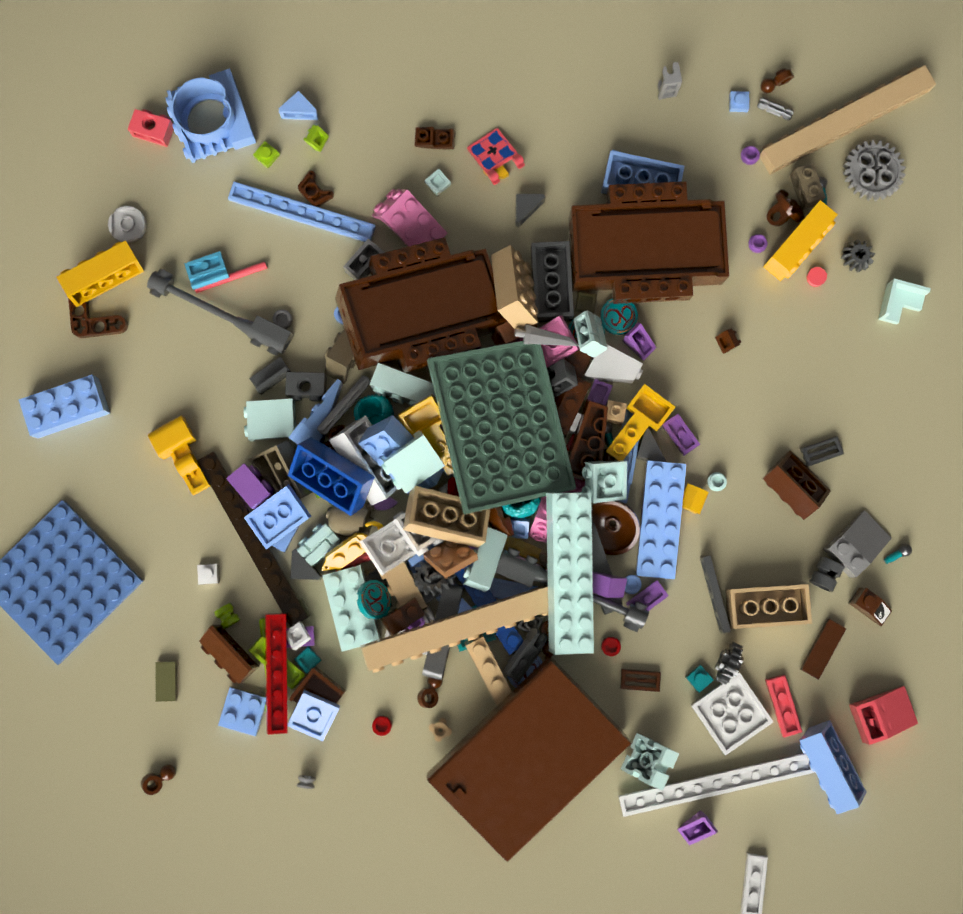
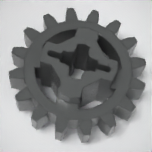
M422 561L419 562L420 567H415L416 573H413V581L419 592L424 591L425 595L431 592L435 596L437 591L443 594L444 588L450 589L448 584H454L453 578L456 577L455 573L444 578L428 562L424 563Z
M732 642L729 648L722 650L715 666V669L718 671L716 675L718 682L726 685L729 683L730 678L737 676L744 659L741 655L743 651L742 645Z

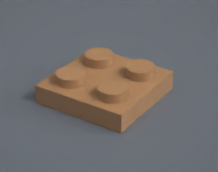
M445 541L423 554L425 561L444 578L453 575L478 560L477 553L469 546Z

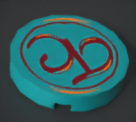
M610 299L604 304L600 312V318L607 332L613 335L627 334L636 325L638 312L633 303L613 304V299Z
M369 580L361 584L357 591V605L360 612L369 619H380L386 616L391 607V597L387 587L378 580Z

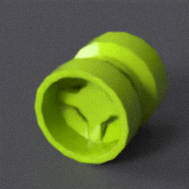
M231 603L222 606L214 612L216 618L221 620L223 629L241 620L238 614H234V607Z

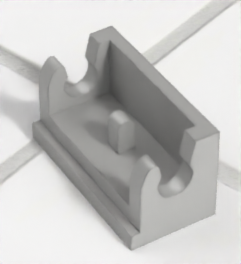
M678 62L673 63L671 74L667 73V68L664 66L662 71L663 82L661 80L658 82V100L677 96L682 84Z

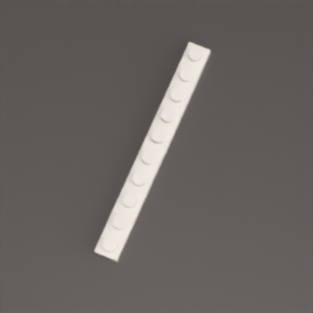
M801 753L667 784L663 790L650 788L619 795L618 797L622 815L625 817L816 772L811 769L807 754Z

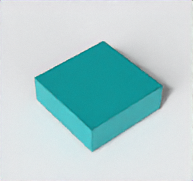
M310 646L294 659L306 674L322 661Z

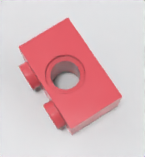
M135 109L128 127V131L133 137L166 147L169 145L174 129L169 117L162 114L159 116L154 115L146 109H142V111ZM151 124H155L154 128L148 129Z

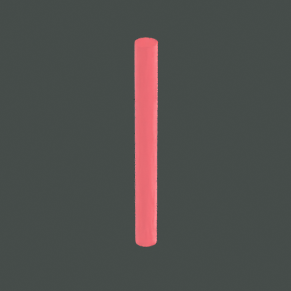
M264 261L228 274L229 278L195 289V292L199 293L267 269L266 262Z

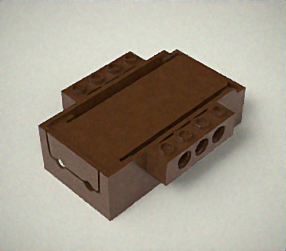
M686 181L609 185L607 190L608 204L574 205L571 207L568 220L572 292L612 290L613 304L686 301L693 297V286L722 285L729 277L725 201H712L710 199L688 200Z
M445 237L371 256L368 264L372 276L339 284L335 297L358 370L400 359L404 373L428 366L427 360L429 358L480 349L479 337L494 333L497 326L508 322L497 310L493 269L486 248L451 255Z

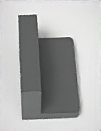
M279 357L249 379L256 387L255 389L262 395L285 379L286 372H291L283 359Z

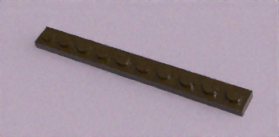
M213 451L197 460L282 613L286 614V620L290 627L307 619L306 612L270 548L265 549L244 519L249 514V511L238 492L226 479L228 474L216 453Z

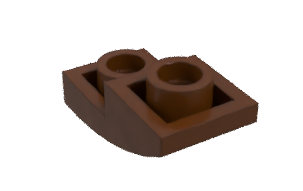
M416 127L415 147L454 149V129L435 130L434 127Z
M501 506L490 509L488 522L491 528L507 534V536H513L514 531L510 516H503Z

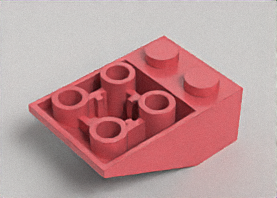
M905 686L849 704L861 740L868 745L886 740L918 724Z

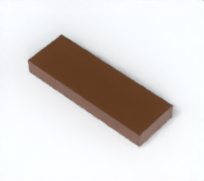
M827 619L800 670L819 680L846 628L831 619Z

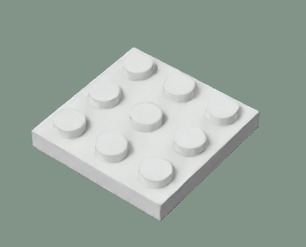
M740 672L737 676L730 678L729 683L726 685L721 683L691 704V707L725 756L773 723V720Z

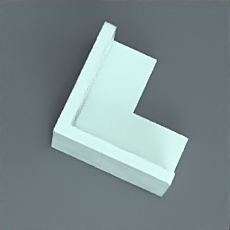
M894 278L886 285L878 320L898 324L903 307L921 311L925 295L930 293L931 288Z

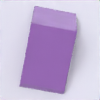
M640 322L622 340L643 361L657 348Z
M592 571L593 593L606 598H623L627 578Z
M701 810L677 829L689 845L718 832L706 814Z

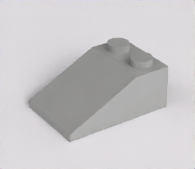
M864 510L823 550L833 561L844 567L843 571L849 578L857 577L872 563L892 538Z

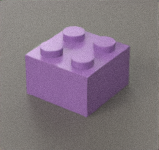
M244 463L226 478L245 502L254 510L275 495L273 493L275 489L268 481L266 482L260 478L262 476L260 471L253 465L248 466Z

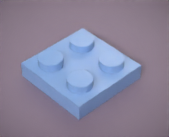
M229 687L218 726L257 736L265 710L266 697Z
M304 690L288 721V727L323 741L340 709V705Z

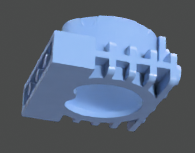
M230 68L209 75L210 79L204 77L194 78L177 87V90L167 91L168 97L165 98L168 107L166 108L170 118L173 119L174 124L172 126L174 132L178 135L180 142H184L185 148H182L184 155L192 163L201 158L206 159L210 155L215 156L221 151L227 152V149L233 147L237 150L256 143ZM205 100H216L224 105L223 116L226 121L220 128L206 134L190 132L188 117L195 105Z

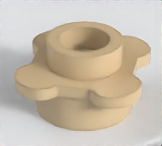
M440 718L439 722L432 723L429 726V730L433 732L434 739L437 742H440L445 736L452 734V730L448 728L447 721L444 718Z

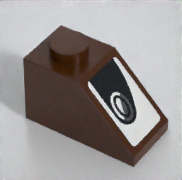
M859 588L848 603L879 626L884 624L892 612L884 600L868 588Z

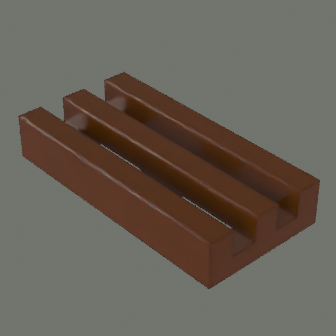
M621 669L620 689L660 692L661 672ZM626 674L656 676V679L626 677ZM625 681L655 683L656 687L625 685Z

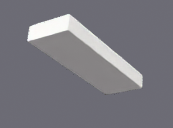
M747 853L741 914H762L768 863L767 855Z

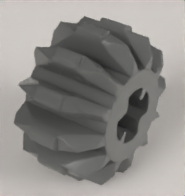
M858 239L854 243L849 242L847 247L843 248L842 252L844 254L841 256V259L846 260L843 266L849 265V271H852L854 268L856 272H860L862 269L867 270L869 265L874 262L872 257L875 256V253L870 252L872 246L867 247V241H863L861 244Z

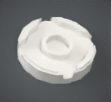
M119 207L109 217V232L119 242H124L125 240L128 244L137 242L146 232V218L135 207Z

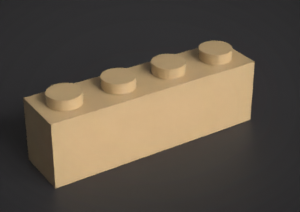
M405 561L381 576L382 580L386 579L389 586H387L391 597H396L398 601L396 603L397 608L413 598H416L422 609L427 607L421 592L415 586L414 578Z
M479 634V638L471 641L467 640L464 643L496 705H499L512 690L482 634Z

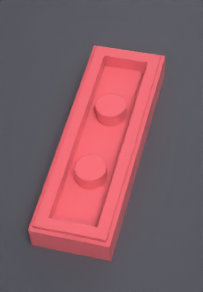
M783 674L766 679V685L782 737L802 733L803 731L786 676Z

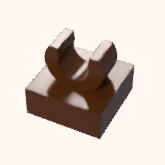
M732 328L715 337L723 354L738 347L741 343V340H738L735 335L737 332L733 331Z

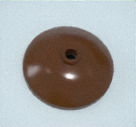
M620 501L593 504L591 506V516L605 554L620 555L632 549L640 535V523L635 512L628 505ZM613 520V521H615L617 524H616V525H613V524L611 523V521Z

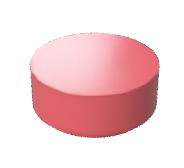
M821 267L812 268L807 273V282L813 287L821 286L827 279L826 271Z

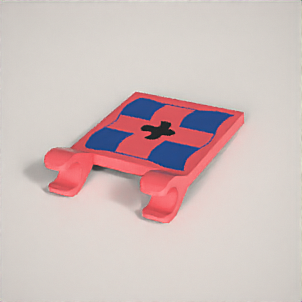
M498 128L467 147V150L487 174L493 185L500 182L499 175L495 170L511 159L518 169L525 166L523 157L516 152Z

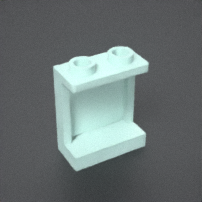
M293 399L246 401V407H244L243 412L244 418H247V426L244 427V433L249 441L288 438L295 430L296 409Z
M420 430L413 434L414 439L387 458L381 457L384 462L381 465L387 475L391 473L395 479L392 482L398 490L402 488L405 493H408L415 486L445 466Z

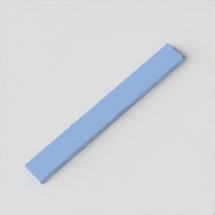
M235 181L228 196L229 201L366 242L368 238L372 240L376 228L375 224Z

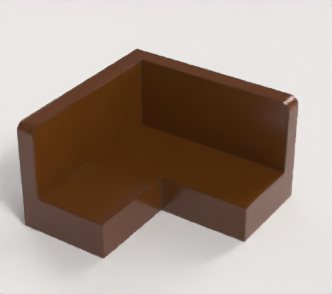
M314 667L290 696L289 700L298 703L303 691L306 690L337 703L346 690L319 668Z

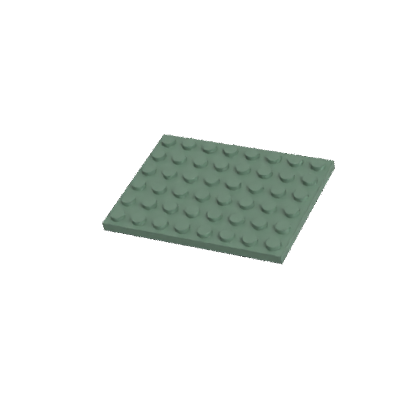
M523 341L429 358L427 360L464 515L544 497L546 493H562L576 489L541 344H523Z

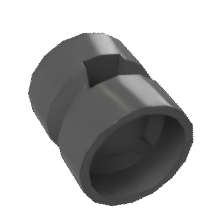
M820 557L816 566L818 570L813 572L809 582L823 590L833 592L837 585L836 578H840L844 567L831 559Z

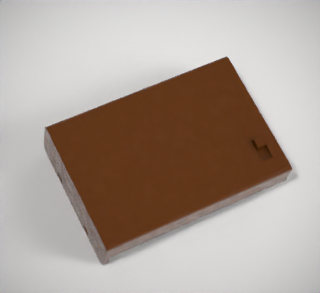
M547 654L545 660L427 773V781L508 862L609 766L631 742L623 730Z

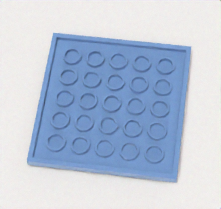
M61 500L0 560V606L59 665L143 580L65 500Z

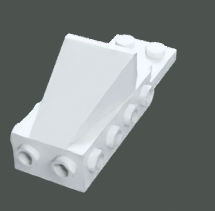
M448 483L439 489L440 492L447 494ZM401 511L393 517L394 521L361 540L360 544L382 576L416 554L420 557L429 551L427 547L433 544L435 547L444 540L404 531L405 513Z

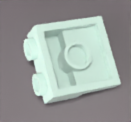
M627 461L585 462V467L582 469L585 486L582 488V492L591 493V503L627 500Z

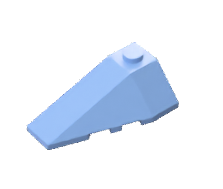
M339 379L323 395V402L314 405L310 417L307 419L304 417L288 437L298 445L310 437L323 443L326 435L321 434L317 427L336 406L343 386Z

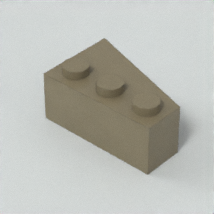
M343 326L344 330L336 335L334 339L335 344L332 348L329 347L324 357H326L325 374L335 380L339 379L345 384L349 369L354 368L356 363L345 327Z
M289 440L248 459L251 464L254 463L261 470L260 474L263 477H267L276 492L290 485L299 499L312 493L311 490L287 476L295 455Z

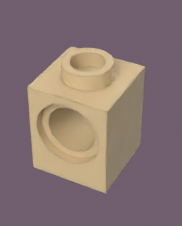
M608 400L606 403L608 407L607 422L622 425L624 423L627 403Z

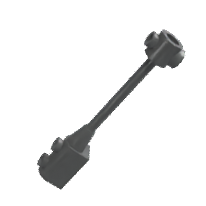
M161 268L158 272L154 271L149 277L147 288L151 289L149 293L153 296L160 298L161 295L167 296L169 293H172L233 323L234 326L245 333L251 339V344L259 348L263 344L268 347L267 351L275 356L278 353H285L294 336L290 331L258 315L254 322L242 317H236L173 286V275Z
M509 547L508 550L504 549L496 573L528 587H531L534 581L548 584V571L537 563L538 559L536 557L527 555L524 558L519 556L520 551L515 548ZM593 594L594 603L624 615V627L638 632L639 628L642 629L649 614V611L646 610L647 605L636 601L635 605L630 603L628 608Z

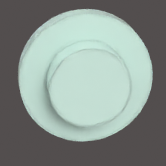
M714 472L708 477L707 484L711 490L721 491L726 487L727 479L722 473Z

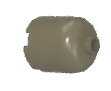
M365 502L362 509L350 516L332 505V507L327 509L326 518H328L330 529L337 534L351 537L355 533H363L369 536L372 526L366 527L365 524L374 520L370 515L371 510L374 511L375 507Z

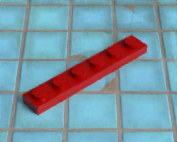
M265 614L266 728L268 735L288 733L286 614Z

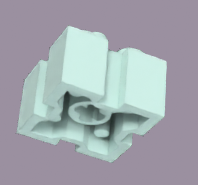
M636 733L631 748L634 749L632 755L626 756L621 770L637 777L649 786L663 790L669 778L666 772L669 767H674L679 753Z

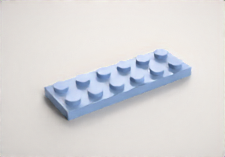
M647 460L636 576L675 579L686 474L685 463Z

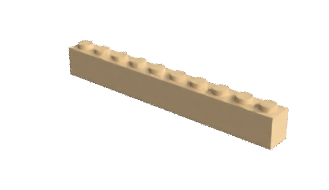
M925 65L919 69L914 67L907 72V75L895 77L890 84L886 85L884 83L878 86L871 94L866 92L859 97V100L847 102L843 105L842 109L837 110L836 108L830 111L823 119L818 117L811 122V125L807 127L803 125L796 129L794 134L782 136L777 143H768L762 148L760 159L771 175L930 92L936 85V82Z
M543 585L360 645L368 671L378 672L383 670L386 665L392 664V666L404 663V659L411 657V660L422 657V653L441 651V647L449 645V647L457 646L464 639H468V641L479 638V634L485 632L487 635L498 632L497 628L503 626L505 628L514 627L516 622L521 620L523 622L532 621L535 619L534 616L539 614L547 616L548 585Z

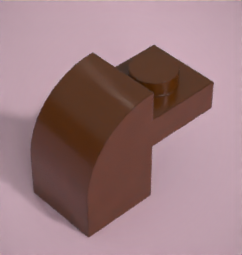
M413 598L401 607L393 609L386 616L380 618L388 633L394 635L425 616V613L416 598Z

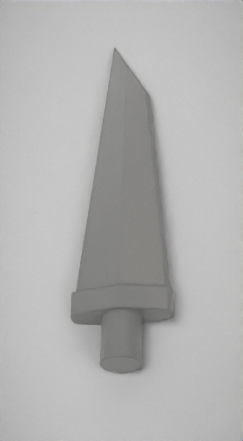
M527 324L524 330L515 329L514 336L523 338V344L579 346L570 337Z

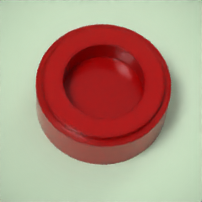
M615 637L605 638L601 643L602 652L607 656H616L621 650L620 641Z
M378 716L372 723V729L375 734L385 736L391 731L392 722L387 716Z

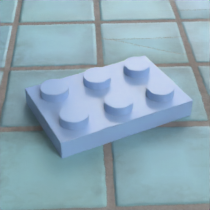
M287 485L245 516L244 519L265 549H268L312 516L292 487Z

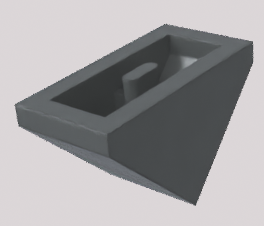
M516 194V226L518 228L545 202L543 194Z
M649 428L646 429L641 436L636 459L646 462L647 460L667 462Z
M297 549L292 551L291 579L321 580L323 578L299 554Z

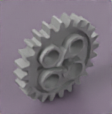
M871 140L869 145L866 141H864L862 146L858 144L855 150H851L850 155L845 159L847 162L843 165L846 168L843 175H848L844 181L851 182L848 188H855L853 194L859 191L860 198L867 195V201L872 196L874 201H877L879 197L882 200L887 195L890 197L899 189V186L903 183L901 179L906 175L902 173L906 167L900 166L904 159L897 158L901 153L895 154V147L889 149V143L882 146L881 140L876 145L874 140ZM879 158L884 159L886 164L881 163ZM861 159H864L867 162V165L863 164L861 162ZM881 176L886 177L888 182L883 181ZM862 177L867 178L869 183L864 182Z

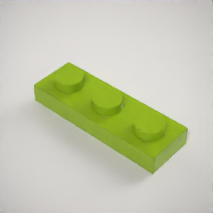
M260 636L248 651L266 666L265 638ZM287 659V686L292 690L305 674Z

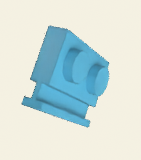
M220 251L184 263L193 290L229 278Z

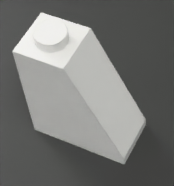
M607 345V350L594 357L583 379L633 383L635 379L639 380L644 370L640 369L643 363Z

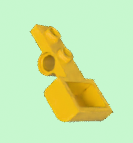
M644 384L626 407L633 414L605 452L617 461L624 460L646 429L650 426L655 431H658L675 406Z
M431 394L399 413L398 417L412 436L417 431H421L445 465L443 469L449 476L454 472L445 434L440 426L442 422L436 397Z
M183 415L148 433V438L158 456L163 460L169 456L173 458L177 471L183 477L192 495H196L210 487L207 478L189 447L197 439Z

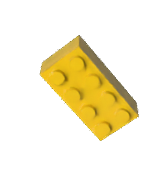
M820 200L764 265V268L780 281L784 277L789 278L808 257L815 246L824 238L826 233L836 224L834 219L838 214Z
M125 240L124 242L115 243L112 248L106 251L96 253L95 257L89 260L79 262L78 266L72 269L62 271L56 278L67 297L78 307L82 303L88 302L139 275L144 270Z

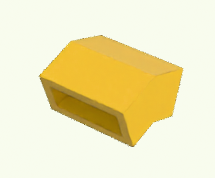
M687 484L683 494L682 508L694 514H700L709 492L697 486Z

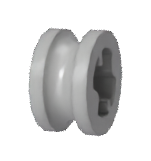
M427 605L422 610L425 613L423 618L428 624L431 620L435 621V616Z
M298 776L300 782L297 783V787L314 789L313 781H316L315 777Z

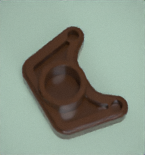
M309 171L298 185V190L311 205L319 207L333 199L334 194L331 190H321L315 183V172Z

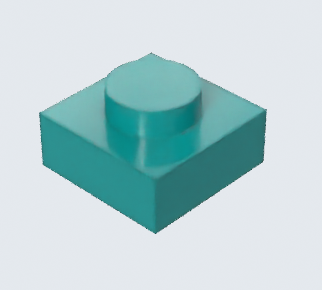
M701 665L697 666L685 677L698 693L713 681V678Z

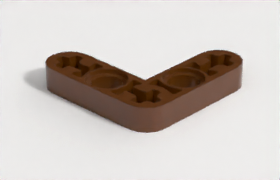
M68 298L71 331L75 336L90 338L121 334L127 330L128 322L120 315L90 318L88 302L80 305L84 308L83 314L75 315L77 307ZM76 319L81 320V325L85 328L82 330V333L77 331L80 328V322L75 321ZM118 320L123 323L118 329L116 326H109L108 321L111 325L117 324ZM103 322L105 325L104 329L97 332L95 330L96 324Z

